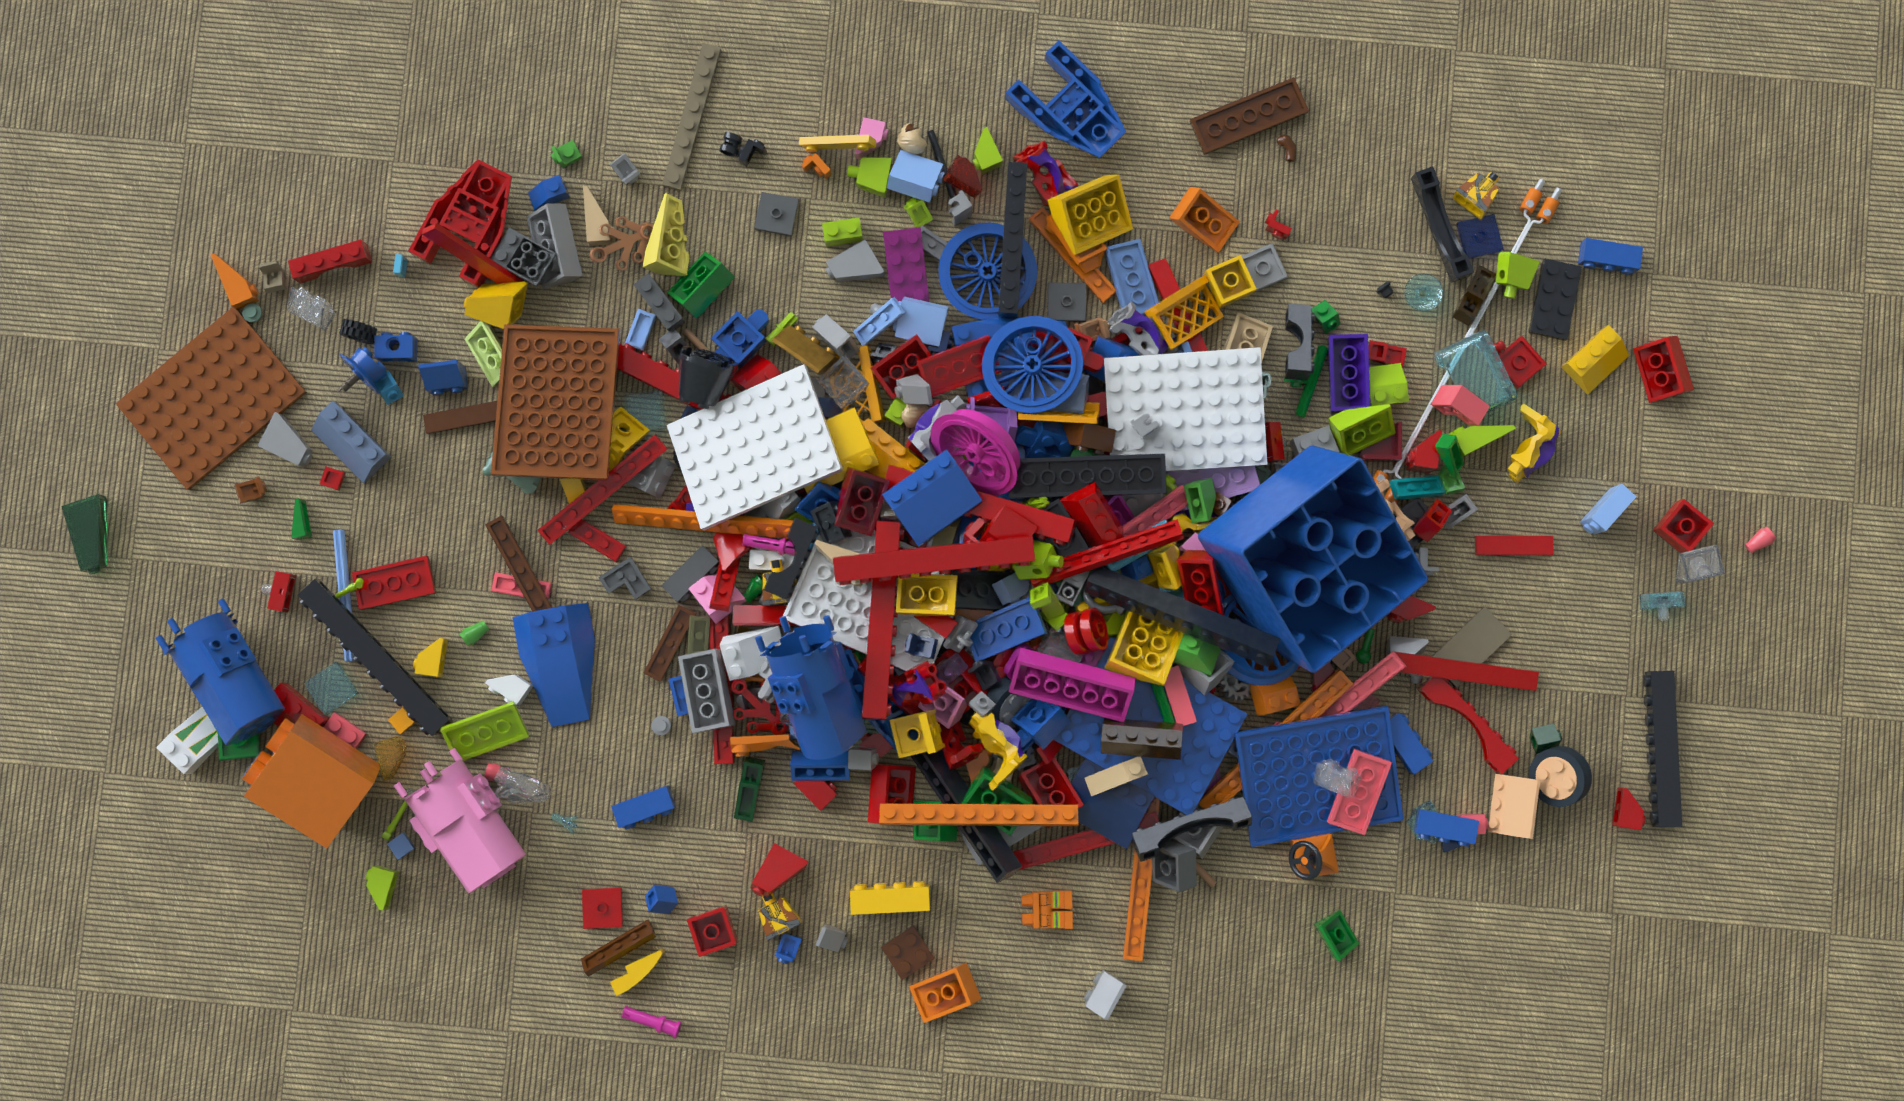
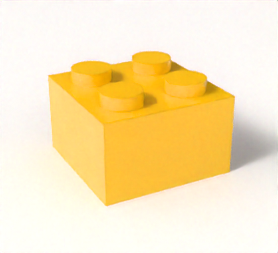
M1241 255L1211 267L1204 273L1209 280L1207 284L1219 308L1248 297L1256 291V286Z

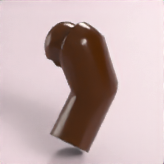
M1288 135L1279 136L1277 139L1278 145L1284 146L1286 149L1285 161L1294 162L1296 153L1295 143Z

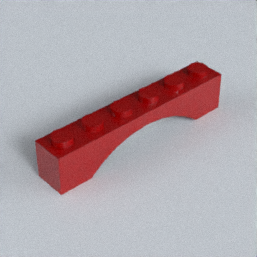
M1430 676L1417 690L1429 703L1448 707L1462 715L1475 729L1480 739L1484 761L1497 774H1503L1519 759L1515 755L1517 753L1516 750L1502 741L1503 737L1496 730H1491L1488 726L1489 722L1483 716L1479 717L1475 713L1476 708L1470 702L1466 703L1461 698L1463 696L1461 692L1455 687L1452 688L1448 684V679Z

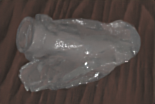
M500 767L493 779L497 782L496 785L499 786L495 791L496 797L505 798L512 803L527 805L529 802H546L553 791L551 786L539 782L537 778L511 771L509 767Z

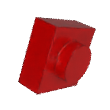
M325 466L319 484L340 491L346 473Z

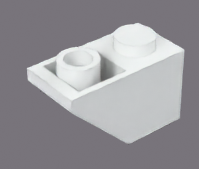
M519 675L489 679L485 682L489 685L488 689L496 695L502 694L505 696L504 701L507 703L514 701L516 705H521L533 688L532 684Z

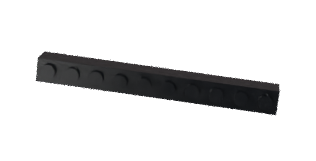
M1102 566L1092 570L1084 592L1093 597L1100 598L1110 604L1122 607L1147 619L1159 622L1166 627H1171L1203 642H1208L1223 650L1230 651L1240 657H1245L1267 667L1270 666L1281 639Z
M314 579L298 594L301 598L299 600L305 608H310L314 612V618L320 623L323 622L327 626L326 630L333 637L337 636L341 640L340 645L346 651L350 650L354 654V660L360 665L363 664L368 669L366 672L370 677L379 680L381 683L380 687L386 693L390 692L395 697L393 701L399 707L403 706L408 711L406 713L408 717L413 721L416 720L421 725L420 729L426 735H436L441 730V727H444L452 720L320 579Z

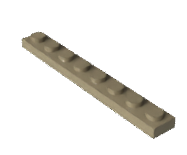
M702 43L662 183L663 187L682 191L721 54V47Z

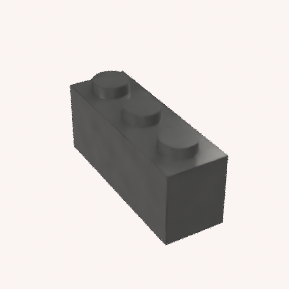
M649 273L633 284L668 332L672 328L678 329L685 323Z
M702 545L661 586L676 602L681 603L683 601L684 603L692 596L688 588L702 577L709 574L714 575L718 571L720 562Z

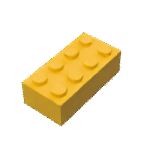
M914 881L913 885H906V882H894L893 886H886V883H875L874 887H867V884H855L854 888L850 890L851 915L930 911L929 884H925V881Z

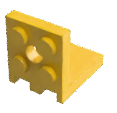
M619 407L613 414L609 471L622 462L625 454L646 437L650 429L622 407ZM619 428H624L627 432L621 431Z
M936 709L889 720L899 758L928 752V754L935 753L945 747L940 735V724L937 723L935 715ZM911 729L917 730L919 734L916 740L909 737Z

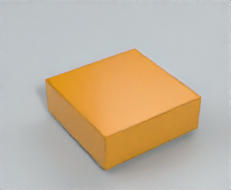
M404 707L388 719L399 734H403L416 723V721L408 717L406 714L408 711Z

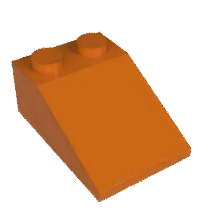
M1195 187L1188 189L1169 217L1181 229L1217 253L1220 252L1240 223L1239 220L1201 188Z
M1275 651V654L1281 666H1284L1285 664L1283 663L1278 651ZM1245 659L1250 666L1251 660ZM1273 660L1268 667L1269 671L1277 669ZM1255 663L1254 669L1263 671V666ZM1291 676L1271 685L1250 684L1249 686L1257 716L1293 708L1301 704L1297 687Z
M967 962L909 986L923 1023L960 1010L981 1000Z

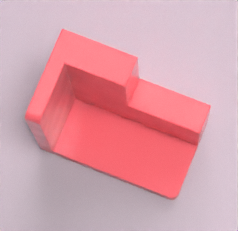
M1442 385L1430 404L1442 414L1455 415L1471 426H1479L1489 409L1488 404L1463 385Z

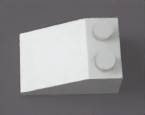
M779 626L724 636L722 638L720 649L730 681L760 673V668L767 661L766 656H760L764 652L759 651L755 637L762 636L765 647H767L772 642L780 641L779 639L782 638Z

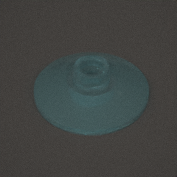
M1422 273L1413 276L1407 282L1404 294L1406 301L1412 308L1418 311H1429L1441 302L1443 289L1437 278L1430 274ZM1419 291H1424L1425 297H1421Z

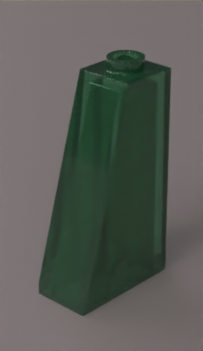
M96 494L61 506L80 571L89 573V575L101 572L100 569L107 567L106 496Z

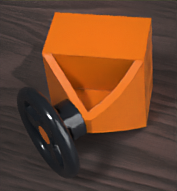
M1331 833L1290 840L1289 865L1298 879L1312 880L1317 876L1339 873Z

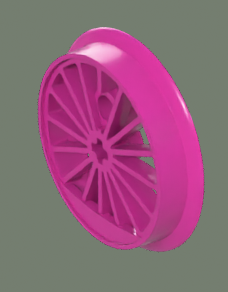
M969 409L957 410L935 420L931 427L930 436L936 455L938 456L947 449L975 490L991 495H1001L1009 492L1014 487L1017 480V471L1020 467V455L1015 442L1001 425L985 414ZM965 454L967 459L964 460L960 455ZM969 460H970L971 462H973V463H974V467L971 466V465H970L969 463H967V462H968Z

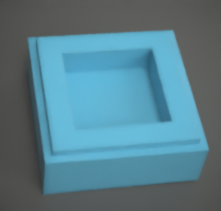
M401 254L395 255L393 273L398 277L406 276L408 263L406 257Z

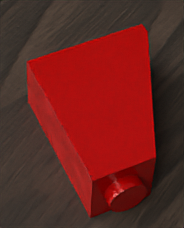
M774 843L750 888L753 889L756 895L768 897L804 871L809 861Z

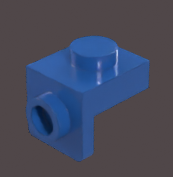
M784 932L775 953L778 961L785 964L793 963L802 938Z

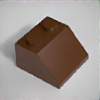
M1063 422L1070 445L1077 446L1076 450L1088 452V449H1092V453L1104 455V452L1112 453L1116 434L1115 429L1089 423Z

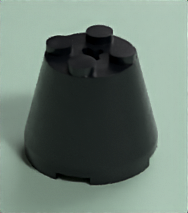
M683 346L680 353L679 400L685 403H698V407L702 409L716 406L736 373L738 363L733 361L732 364L729 362V357L705 349L692 351V347Z

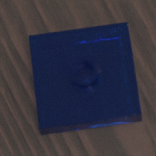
M1495 214L1484 216L1482 220L1474 218L1456 223L1463 251L1468 255L1469 259L1504 250Z

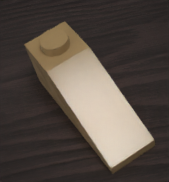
M583 186L587 243L590 246L613 244L612 238L615 237L610 235L603 236L599 232L601 225L609 224L611 226L589 188ZM606 226L603 227L604 233L608 232V228Z
M1135 757L1084 779L1091 796L1144 777L1148 773L1142 758Z

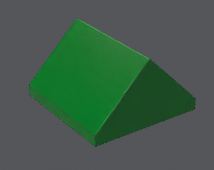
M1337 910L1314 923L1329 953L1336 961H1341L1359 945L1341 910Z

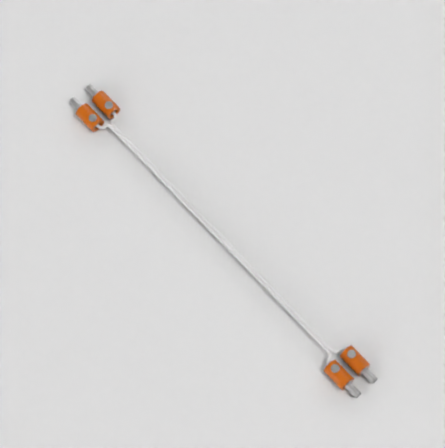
M1539 179L1535 188L1529 189L1519 207V210L1524 213V217L1528 219V222L1512 249V253L1517 254L1533 223L1548 224L1559 205L1557 199L1562 189L1556 188L1552 196L1545 199L1536 216L1537 220L1531 221L1528 215H1532L1543 195L1541 189L1545 180ZM1496 281L1402 452V460L1397 462L1391 471L1384 470L1382 472L1376 470L1373 476L1375 483L1385 479L1388 480L1389 475L1386 472H1395V476L1398 479H1402L1398 475V471L1406 458V454L1410 451L1433 408L1430 405L1440 387L1448 381L1500 284H1497ZM1389 487L1384 498L1390 503L1395 501L1397 504L1398 500H1395Z

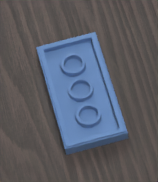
M1141 239L1107 246L1105 256L1121 309L1130 302H1133L1136 310L1145 316L1144 311L1159 303Z

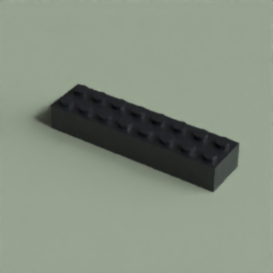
M1165 453L1020 458L1017 480L1014 487L1009 491V498L1066 497L1094 482L1099 487L1103 496L1166 494Z

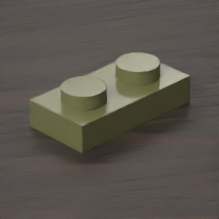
M690 615L687 654L708 650L709 616Z

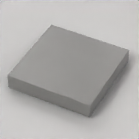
M1273 243L1242 256L1256 286L1255 292L1288 278Z

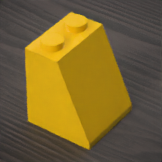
M524 281L482 284L469 297H466L464 301V315L504 329V324L513 325L522 316L528 283Z

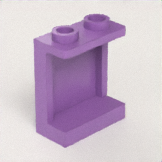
M970 397V403L966 404L965 409L974 410L992 418L1015 441L1017 411L1009 408L975 405V398Z

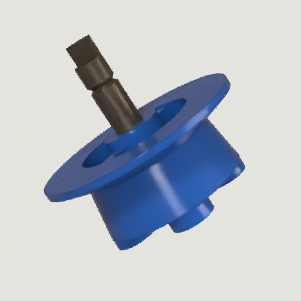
M366 347L363 349L358 348L351 358L340 354V358L354 374L337 389V392L340 393L342 390L346 392L360 379L372 391L379 394L375 383L387 376L385 374L386 367L379 361L376 363L372 359V353Z

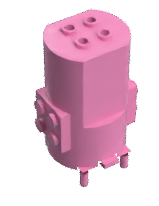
M453 748L449 752L456 762L440 771L442 776L434 781L432 777L438 772L430 761L424 764L426 769L420 771V774L427 782L429 788L425 785L404 798L407 792L401 783L398 782L394 787L415 814V817L409 821L414 831L423 840L424 846L431 853L438 849L466 891L472 893L480 886L484 889L516 867L514 863L523 858L526 853L496 809L501 807L502 804L498 795L490 788L487 779L481 773L473 777L460 754Z

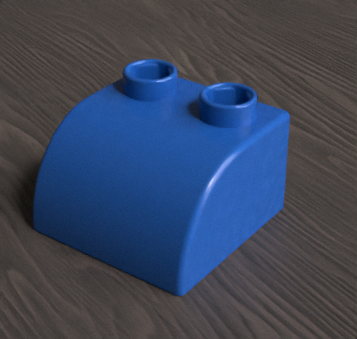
M1314 445L1306 448L1198 534V539L1205 551L1214 558L1216 569L1251 622L1258 630L1281 638L1277 649L1293 662L1312 673L1320 670L1428 581L1426 572L1364 461L1358 457Z

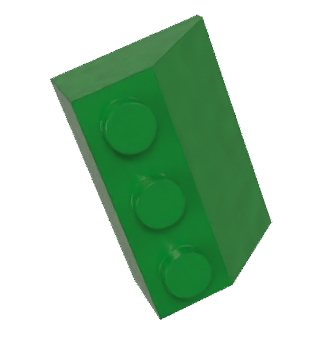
M704 252L688 269L687 275L682 276L667 294L697 319L718 298L719 294L731 284L735 276L720 261Z
M983 766L973 780L962 801V804L1033 805L1031 796L1006 780L992 791L989 783L996 773ZM996 826L1009 836L1017 828V826Z

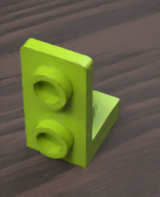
M1048 582L1030 590V605L1033 609L1040 607L1047 619H1052L1065 613L1063 605Z

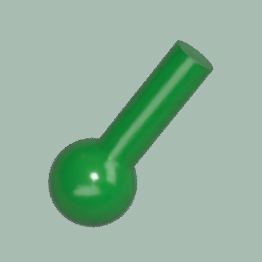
M1370 628L1366 632L1362 649L1356 653V660L1361 664H1366L1371 660L1369 649L1375 629Z

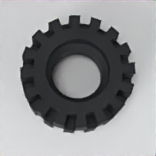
M343 319L339 334L361 343L374 344L378 329L363 322Z

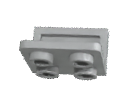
M659 456L626 484L660 499L676 464Z

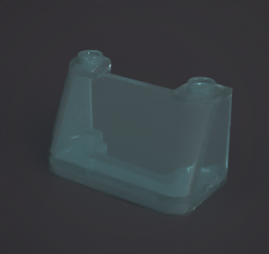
M1485 330L1475 332L1434 352L1436 364L1438 367L1447 369L1454 385H1463L1489 405L1486 413L1517 399L1515 388L1490 336Z

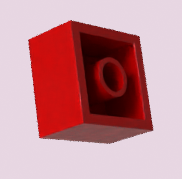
M1681 499L1672 505L1652 531L1684 555L1691 553L1714 523L1688 501Z
M727 905L687 919L699 957L736 945L739 942Z

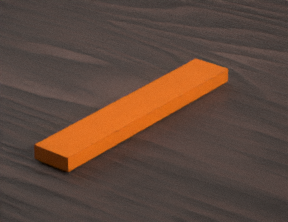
M1044 207L1040 208L1028 221L1104 304L1116 293L1115 287L1098 268L1086 274L1083 272L1057 235H1053L1047 230L1046 218L1050 214Z

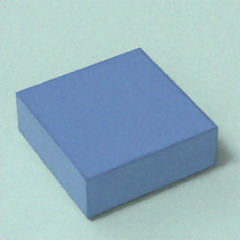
M405 832L387 843L397 860L415 849Z

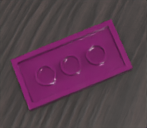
M921 227L884 231L883 238L891 298L895 297L899 302L905 296L929 302Z

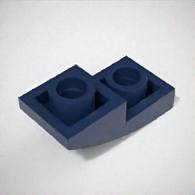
M817 397L825 418H832L842 413V399Z

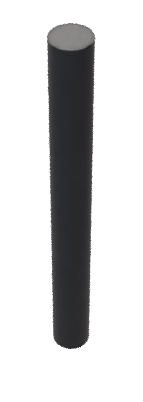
M930 130L927 134L937 162L943 164L942 172L945 173L943 180L949 197L952 199L957 194L934 130Z

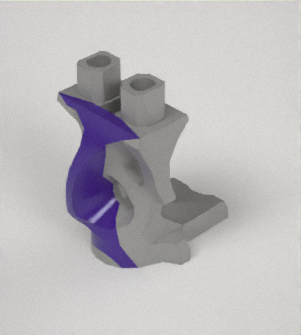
M1130 302L1122 309L1116 310L1108 320L1109 330L1112 333H1118L1119 331L1126 333L1131 341L1129 346L1138 352L1140 356L1163 354L1165 351L1168 354H1173L1179 348L1177 346L1171 350L1153 318L1140 314L1133 302ZM1141 327L1143 329V333L1140 335L1135 332V328ZM1171 333V338L1174 340L1176 336ZM1141 342L1146 345V349L1142 348Z
M958 395L951 402L945 400L927 410L916 423L915 431L908 437L928 461L937 456L930 441L931 427L935 420L943 415L961 410L966 406L965 402Z

